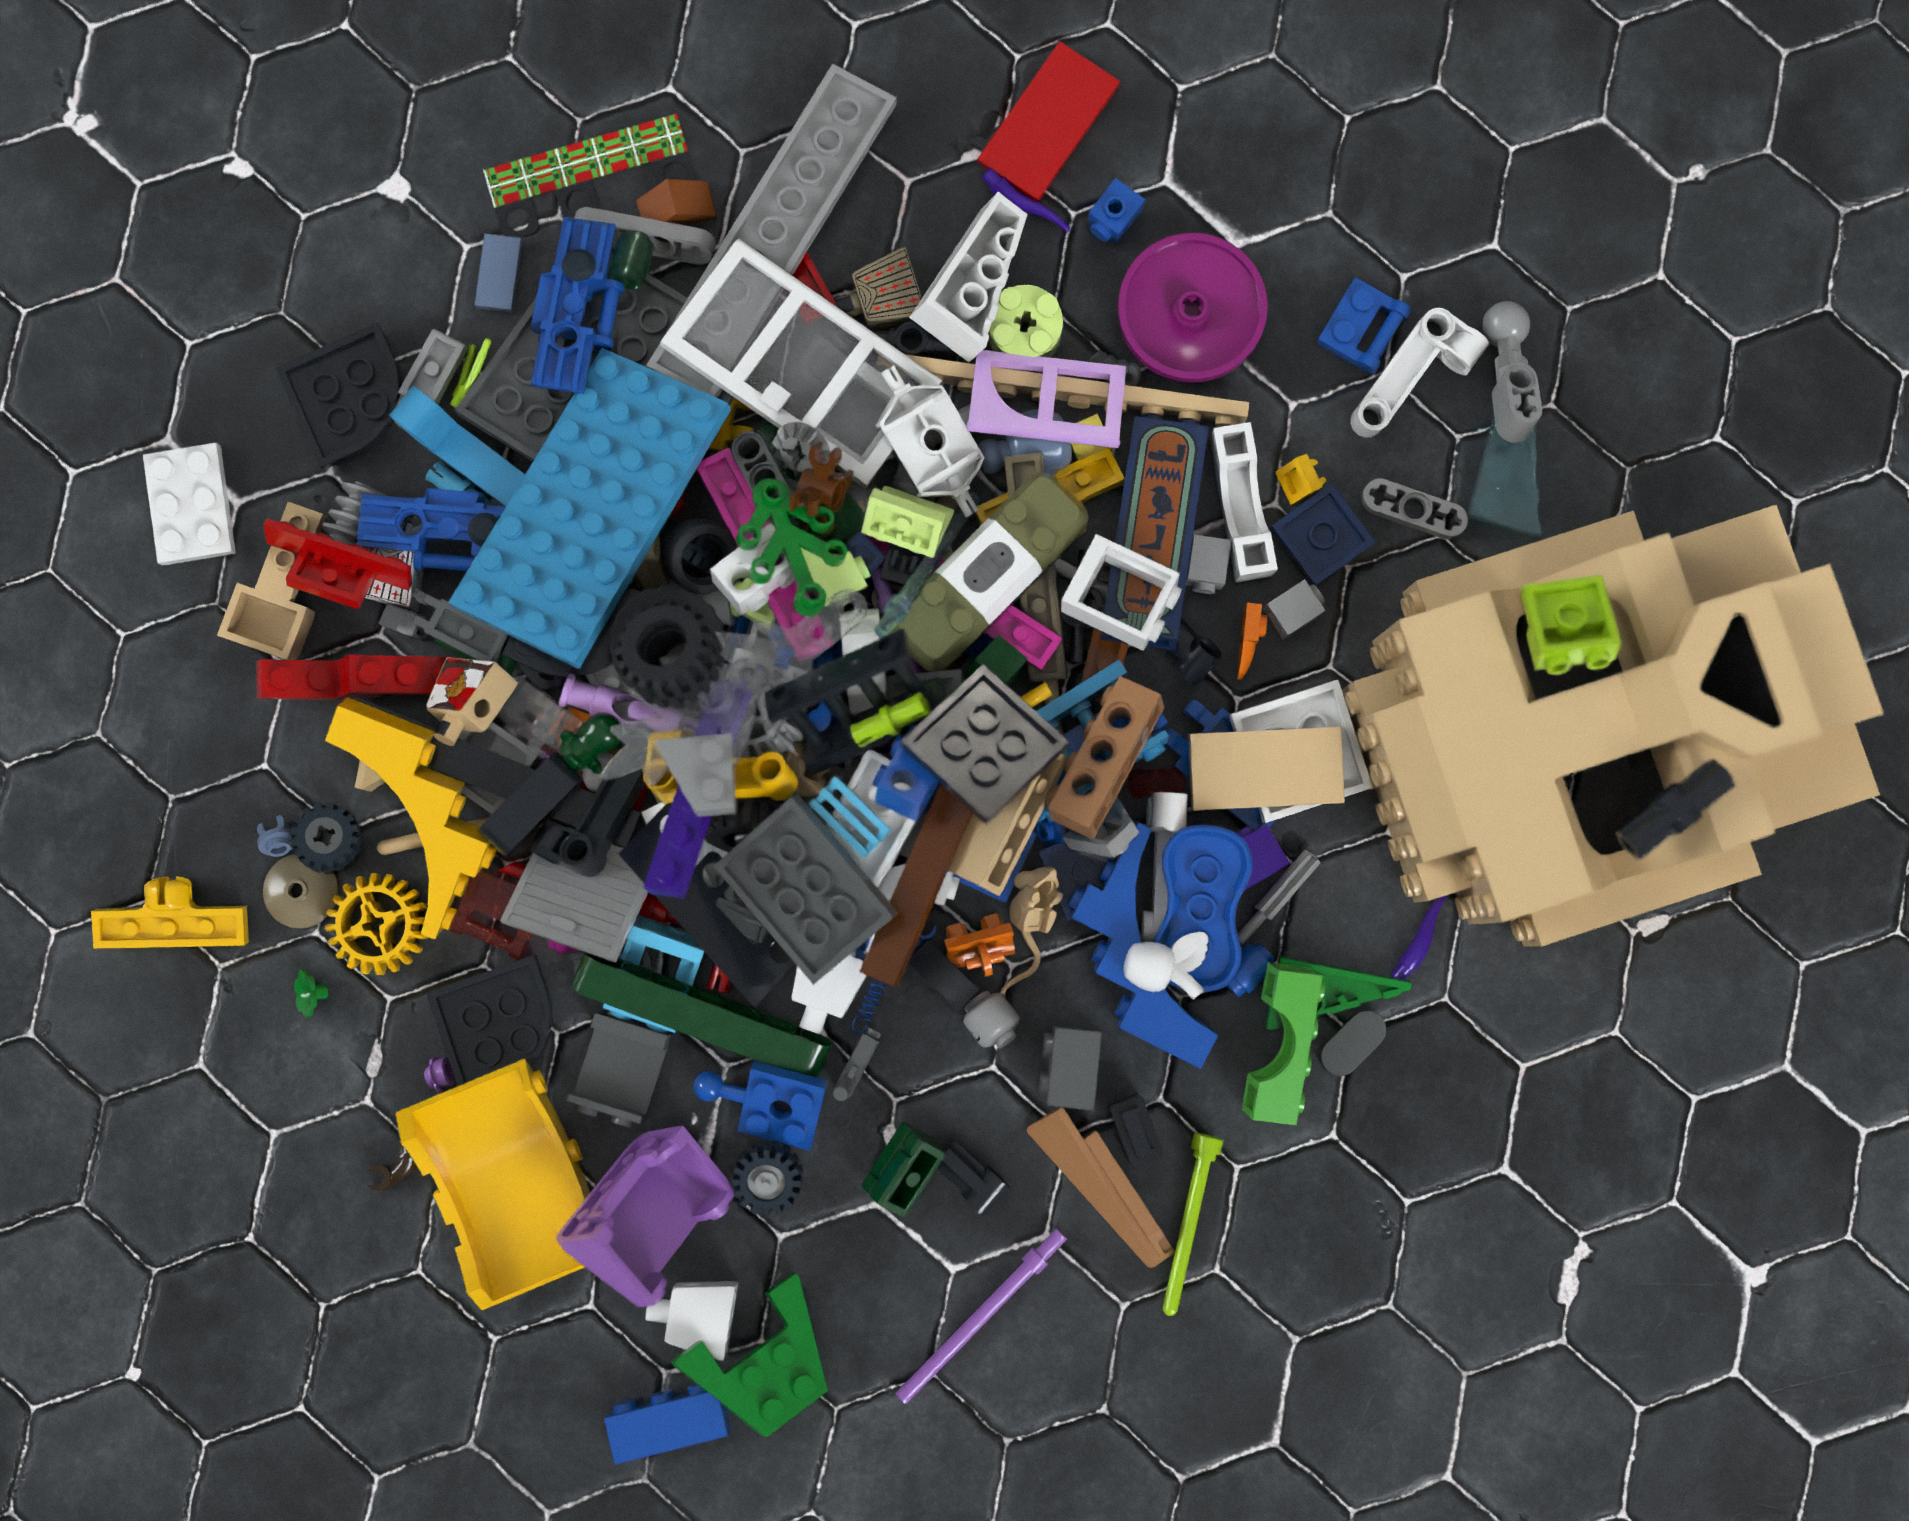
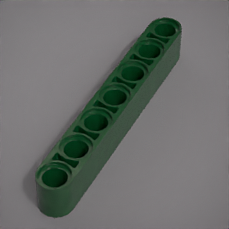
M584 952L572 983L574 991L590 999L761 1063L816 1078L819 1077L832 1045L831 1041L821 1034L803 1029L793 1023L620 958L613 962Z

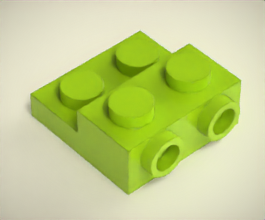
M1602 575L1522 586L1520 594L1529 625L1527 639L1535 670L1546 668L1550 674H1560L1568 671L1571 665L1587 663V667L1590 669H1600L1608 666L1612 660L1616 659L1621 641Z

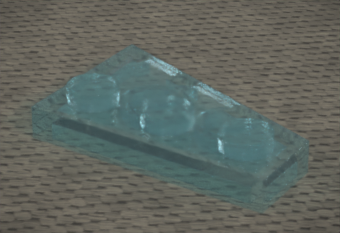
M1495 416L1493 417L1467 511L1468 518L1535 538L1541 536V524L1538 522L1537 512L1539 488H1536L1535 464H1537L1535 426L1524 441L1511 443L1504 440L1498 434Z

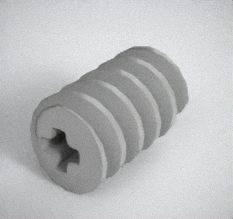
M355 481V483L343 482L341 487L349 496H336L334 500L342 510L330 509L328 512L336 523L324 522L321 527L333 540L351 546L357 544L362 494L387 495L358 481Z

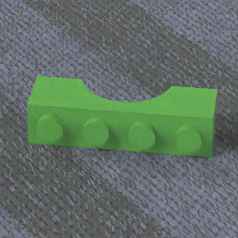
M1267 962L1261 1000L1274 1008L1279 1014L1283 1024L1284 1037L1277 1056L1265 1067L1250 1072L1247 1075L1242 1111L1252 1120L1297 1125L1298 1114L1303 1112L1305 1105L1303 1085L1305 1077L1310 1074L1312 1065L1309 1054L1311 1040L1316 1038L1318 1032L1317 1006L1318 1002L1320 1003L1323 1000L1325 993V984L1322 980L1323 975L1311 967Z

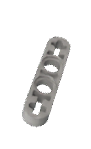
M591 207L580 208L574 217L615 224L616 230L612 248L703 265L711 261L716 245L715 238L708 231L685 225ZM618 229L628 231L631 234H633V236L623 234L620 231H618ZM654 236L665 238L669 242L659 241Z

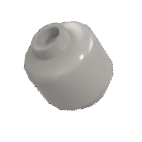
M984 991L965 1006L964 1009L967 1013L964 1016V1025L981 1047L986 1048L996 1044L1001 1049L1017 1037L1014 1030L1019 1024L1020 1017L1003 994H990L989 991Z

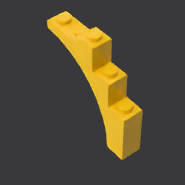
M348 697L337 706L325 741L353 754L378 773L398 795L414 821L424 847L429 876L428 908L421 934L435 940L443 929L449 931L455 919L457 909L452 908L455 896L462 897L470 876L475 878L482 867L487 869L490 867L497 849L491 846V843L478 832L480 827L457 819L466 801V797L461 795L465 782L426 768L436 748V745L431 744L435 731Z

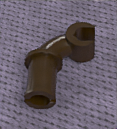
M401 1139L399 1154H395V1158H399L393 1165H375L369 1169V1171H381L386 1176L380 1185H368L372 1190H391L398 1182L408 1177L417 1167L408 1151L401 1144Z

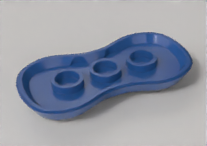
M1194 825L1182 828L1171 836L1164 848L1162 870L1168 890V906L1164 920L1153 942L1164 944L1171 949L1172 945L1179 938L1195 932L1207 934L1208 944L1206 945L1208 949L1205 953L1206 957L1199 967L1195 968L1194 971L1188 972L1204 988L1202 992L1214 991L1225 987L1238 972L1241 963V946L1235 925L1236 908L1250 880L1253 868L1251 851L1244 839L1233 831L1210 825ZM1170 980V985L1175 986L1177 988H1181L1179 985Z

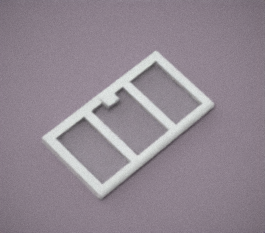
M739 238L733 243L660 343L661 347L780 429L783 425L790 422H802L817 429L826 439L830 452L836 447L841 448L842 459L836 465V469L842 473L853 470V481L865 489L894 450L881 427L877 429L875 426L893 397L891 395L893 392L881 373L895 365L905 385L908 383L911 386L940 385L942 383L941 379Z

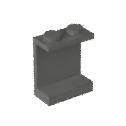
M597 1012L594 1014L590 1027L594 1028V1032L575 1091L568 1095L567 1101L576 1104L575 1111L597 1116L598 1111L612 1115L611 1122L633 1128L634 1122L638 1124L645 1122L672 1034L657 1032L647 1026L619 1019L603 1012Z

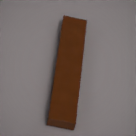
M942 784L938 788L890 899V903L897 910L898 914L876 932L859 971L895 988H898L973 814Z

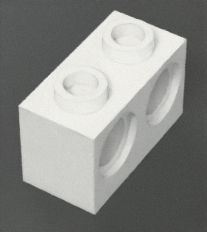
M772 523L761 530V539L755 549L744 550L738 547L710 569L712 582L740 615H743L749 609L751 612L758 610L768 601V594L779 586L786 588L795 581L784 550H782L780 556L784 561L774 567L772 578L768 583L757 584L754 582L747 590H738L733 586L734 582L739 578L751 579L749 569L752 561L761 557L775 532V527ZM763 567L755 568L759 574L768 573Z

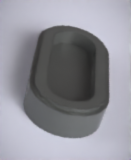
M1359 1011L1353 1014L1323 1044L1320 1050V1062L1323 1068L1337 1076H1344L1353 1072L1383 1042L1386 1036L1384 1020L1372 1011Z

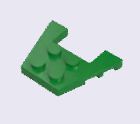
M791 1273L765 1292L783 1321L784 1328L726 1371H721L704 1342L700 1340L671 1360L675 1368L687 1375L700 1388L707 1391L721 1402L724 1407L765 1438L828 1391L800 1278L797 1273Z

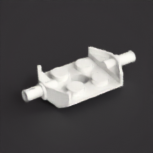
M893 365L881 373L893 392L891 393L893 397L875 426L877 429L881 427L919 492L916 494L917 497L951 496L955 498L966 518L979 510L967 490L971 489L969 484L979 471L985 457L971 433L967 431L968 429L943 385L911 386L910 383L905 385L895 368L896 366ZM928 430H935L942 437V446L938 451H932L925 445L924 436Z

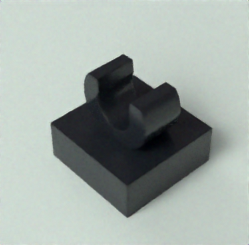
M891 543L882 568L880 580L916 591L927 556L916 554L909 549Z

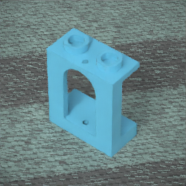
M637 915L627 937L621 959L639 965L646 946L682 958L675 979L693 985L704 950L688 932ZM603 1005L604 1009L610 1010V1013L619 1019L631 1020L633 1018L646 1023L648 1028L657 1032H676V1030L612 1006Z

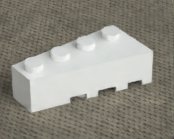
M999 192L979 211L909 317L967 362L974 359L987 346L989 329L992 321L995 320L999 307L997 305L999 297L1008 279L1009 265L1011 259L1015 256L1027 218V214Z

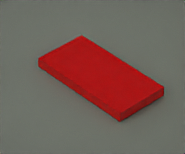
M1059 41L977 159V164L986 170L991 167L1000 177L1003 176L1016 190L1028 198L1039 202L1120 86V81Z

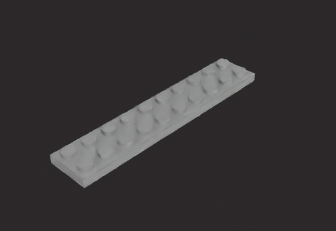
M834 64L831 65L670 328L738 238L789 274H794L897 105V98ZM742 259L683 339L732 373L784 288ZM660 344L646 365L647 368L716 398L719 397L723 390L661 347Z

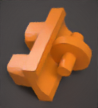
M997 913L984 916L980 920V931L968 933L966 925L962 923L947 926V939L944 940L946 957L958 969L966 967L967 970L981 967L984 977L993 975L991 964L1004 961V956L1015 954L1014 935L1011 924H1004Z

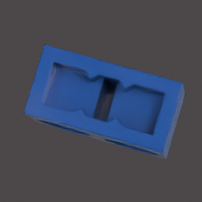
M912 723L906 735L900 733L896 738L890 755L893 756L888 766L884 764L880 766L872 785L877 787L876 803L917 822L939 782L901 748V740L917 726ZM897 783H905L909 785L911 788L908 790H900L896 788L894 785Z

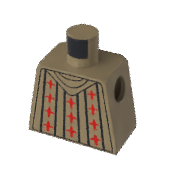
M906 247L900 248L853 272L852 280L856 292L835 298L838 308L849 316L854 317L863 314L868 329L885 330L890 329V326L899 327L905 322L913 321L909 317L922 297Z

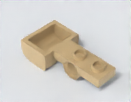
M287 502L280 521L292 523L298 529L315 534L321 533V526L327 516ZM274 546L270 547L255 589L239 583L236 584L217 636L284 660H296L299 657L314 620L315 611L294 603L299 590L287 586L286 576L298 554Z

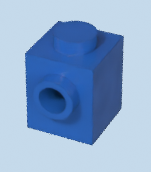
M1115 178L1089 212L1087 224L1090 226V231L1101 241L1107 242L1110 240L1117 245L1143 211L1145 199Z

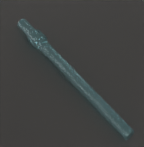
M970 492V496L976 506H978L981 502L980 495L976 492ZM960 507L953 515L952 521L934 558L925 555L899 594L893 595L884 607L885 614L874 629L876 635L880 638L889 635L897 623L905 620L912 609L911 602L971 517L970 515L965 518Z

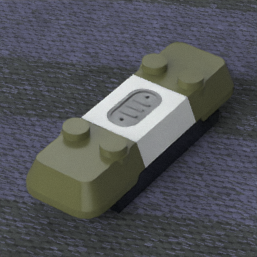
M1047 473L1032 475L893 613L889 621L890 634L904 628L907 633L911 657L929 672L945 670L960 655L963 656L1083 533L1088 523L1086 508L1052 475Z

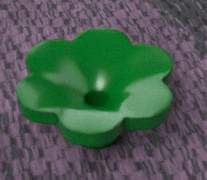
M307 970L298 971V979L294 981L296 1007L299 1012L303 1013L305 1018L313 1015V1009L317 1005V1000L328 997V988L326 984L315 985L313 976L309 975Z

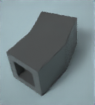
M387 603L378 624L384 628L424 642L427 633L424 632L425 629L403 619L401 616L405 609ZM422 616L423 619L430 621V619Z

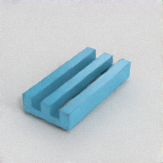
M834 776L830 781L831 783L824 787L809 805L866 859L890 834L892 829L837 776ZM837 789L880 830L876 836L833 795ZM826 800L869 841L866 846L853 836L822 805Z

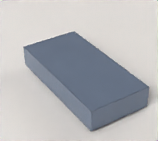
M484 234L475 298V307L477 309L514 313L523 240L521 238Z

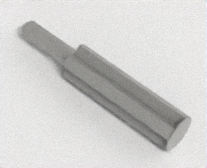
M1303 849L1304 851L1255 906L1258 911L1237 934L1241 945L1251 937L1266 918L1269 920L1273 919L1312 872L1321 864L1313 853Z

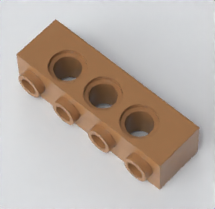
M1119 676L1114 687L1110 685L1106 689L1101 700V707L1103 708L1097 719L1092 718L1088 722L1083 733L1085 741L1079 752L1074 751L1070 755L1065 766L1067 774L1061 785L1056 784L1052 788L1047 799V805L1049 806L1047 809L1052 821L1093 840L1164 710L1161 694ZM1119 718L1131 720L1125 728L1116 729L1112 727L1113 722ZM1107 750L1113 753L1107 761L1098 762L1094 760L1095 755L1100 751ZM1090 783L1095 786L1088 795L1076 794L1077 788L1082 784Z

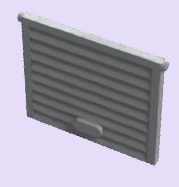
M611 845L606 854L607 861L604 869L592 877L582 876L562 865H555L532 853L500 922L616 962L648 891L643 887L644 883L618 855L623 848ZM588 849L582 852L579 861L586 856Z

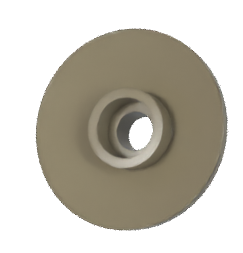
M295 854L286 856L275 863L269 870L263 885V899L267 910L275 920L291 928H309L323 922L328 917L327 910L334 909L336 906L333 897L339 895L338 880L334 871L333 874L315 872L306 867ZM299 883L303 888L301 896L295 898L291 893L293 885Z

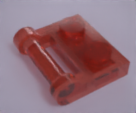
M480 870L475 878H471L451 923L450 931L459 935L466 933L509 952V957L516 960H521L532 933L519 929L515 938L470 919L473 909H476L500 920L517 886L483 870Z

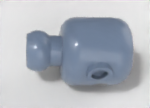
M1038 409L1023 412L1022 415L1037 419ZM1053 412V421L1064 422L1061 415ZM1005 436L1004 440L985 439L978 444L980 451L985 457L982 467L984 472L988 474L997 473L1005 467L1004 457L1042 452L1045 473L1050 475H1057V471L1066 468L1072 460L1071 445L1067 442Z

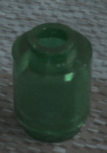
M632 230L622 233L618 238L609 266L611 272L610 279L623 283L625 289H637L640 283L645 281L655 250L654 244L645 233Z

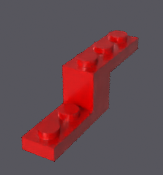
M347 655L337 661L260 659L256 661L257 699L345 700L349 697L357 700L359 697L364 700H372L382 695L430 696L447 657Z

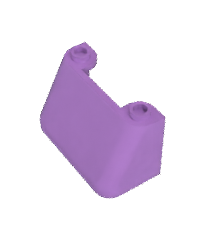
M683 1125L649 1131L638 1136L628 1145L557 1234L556 1241L568 1255L638 1307L653 1306L663 1298L666 1292L664 1288L666 1287L667 1279L660 1273L699 1221L717 1220L728 1211L730 1207L729 1202L735 1196L733 1193L734 1187Z

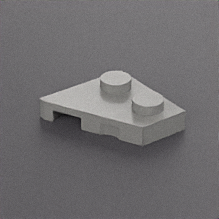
M731 733L655 740L658 751L697 817L737 813L734 744Z
M1116 797L1094 840L1071 829L1062 838L1070 849L1114 858L1128 848L1129 842L1139 831L1119 798Z

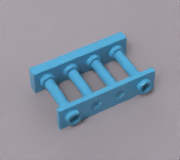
M1120 660L1036 712L1058 732L1060 728L1058 722L1069 715L1073 719L1078 718L1085 729L1092 718L1096 719L1090 710L1092 708L1090 702L1104 695L1110 685L1114 687L1119 676L1127 679V671ZM1123 718L1126 724L1128 725L1131 720ZM1165 730L1154 737L1150 734L1136 762L1143 757L1146 762L1151 761L1166 750L1163 745L1168 742L1169 735ZM1068 746L1062 753L1070 757L1072 751ZM1107 750L1100 751L1105 761L1110 759L1113 754ZM1090 783L1082 784L1077 788L1076 794L1084 795L1094 789L1095 786ZM1047 803L1038 822L1046 818L1049 822H1053L1047 809L1049 807Z

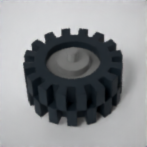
M766 1140L759 1141L758 1147L752 1144L747 1147L746 1153L742 1152L739 1156L732 1178V1186H735L733 1193L736 1198L741 1197L740 1205L743 1208L747 1205L751 1206L750 1212L753 1214H757L758 1209L763 1210V1216H770L773 1210H775L776 1215L781 1214L784 1207L786 1206L789 1209L793 1205L794 1199H797L803 1179L802 1164H798V1155L796 1153L791 1155V1148L786 1144L782 1149L778 1147V1141H772V1145H766Z

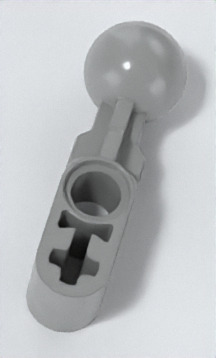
M1502 301L1494 304L1485 313L1482 321V331L1488 342L1498 348L1499 356L1494 361L1497 384L1492 390L1496 430L1504 440L1511 443H1520L1527 438L1540 419L1542 404L1537 374L1528 365V359L1521 354L1520 344L1526 339L1530 330L1529 315L1520 304L1512 301Z

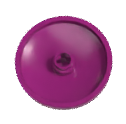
M1182 233L1155 242L1134 260L1124 276L1117 309L1122 336L1133 355L1145 367L1171 380L1195 383L1220 378L1236 369L1251 355L1262 336L1266 324L1268 303L1262 277L1254 263L1244 252L1232 243L1213 235Z

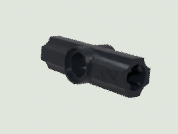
M1709 759L1681 782L1669 785L1652 797L1646 809L1615 832L1619 842L1635 859L1643 858L1671 835H1678L1694 825L1703 816L1701 813L1703 810L1735 787L1732 780L1733 777L1723 765L1715 759Z

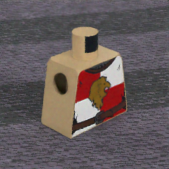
M447 657L426 704L427 711L440 721L433 736L443 744L454 746L462 731L482 733L487 730L518 685V682L495 661Z

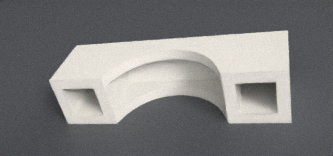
M1251 422L1213 428L1209 441L1227 539L1231 540L1230 557L1235 583L1272 577L1278 568L1272 535L1266 525L1260 502L1257 480V454Z

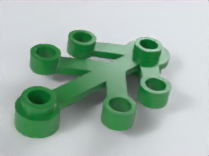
M764 479L757 483L753 490L752 500L756 509L749 522L740 526L736 542L744 550L755 549L761 539V530L769 517H771L775 532L761 557L752 561L749 576L757 584L768 583L772 578L774 565L782 550H784L798 587L793 599L794 608L804 617H815L822 612L827 596L825 590L819 584L813 582L801 548L822 558L831 567L840 566L844 562L847 548L839 540L825 542L791 525L787 515L789 514L809 523L810 528L816 533H826L831 529L834 521L833 512L829 508L820 506L818 514L814 516L807 515V507H798L794 511L789 510L791 493L787 485L777 479ZM766 493H773L778 498H770ZM815 517H824L827 523H819ZM750 533L755 539L746 540L742 534ZM836 550L841 556L833 557L828 551ZM763 567L768 573L759 574L755 568ZM805 593L814 594L818 599L811 600L806 597Z

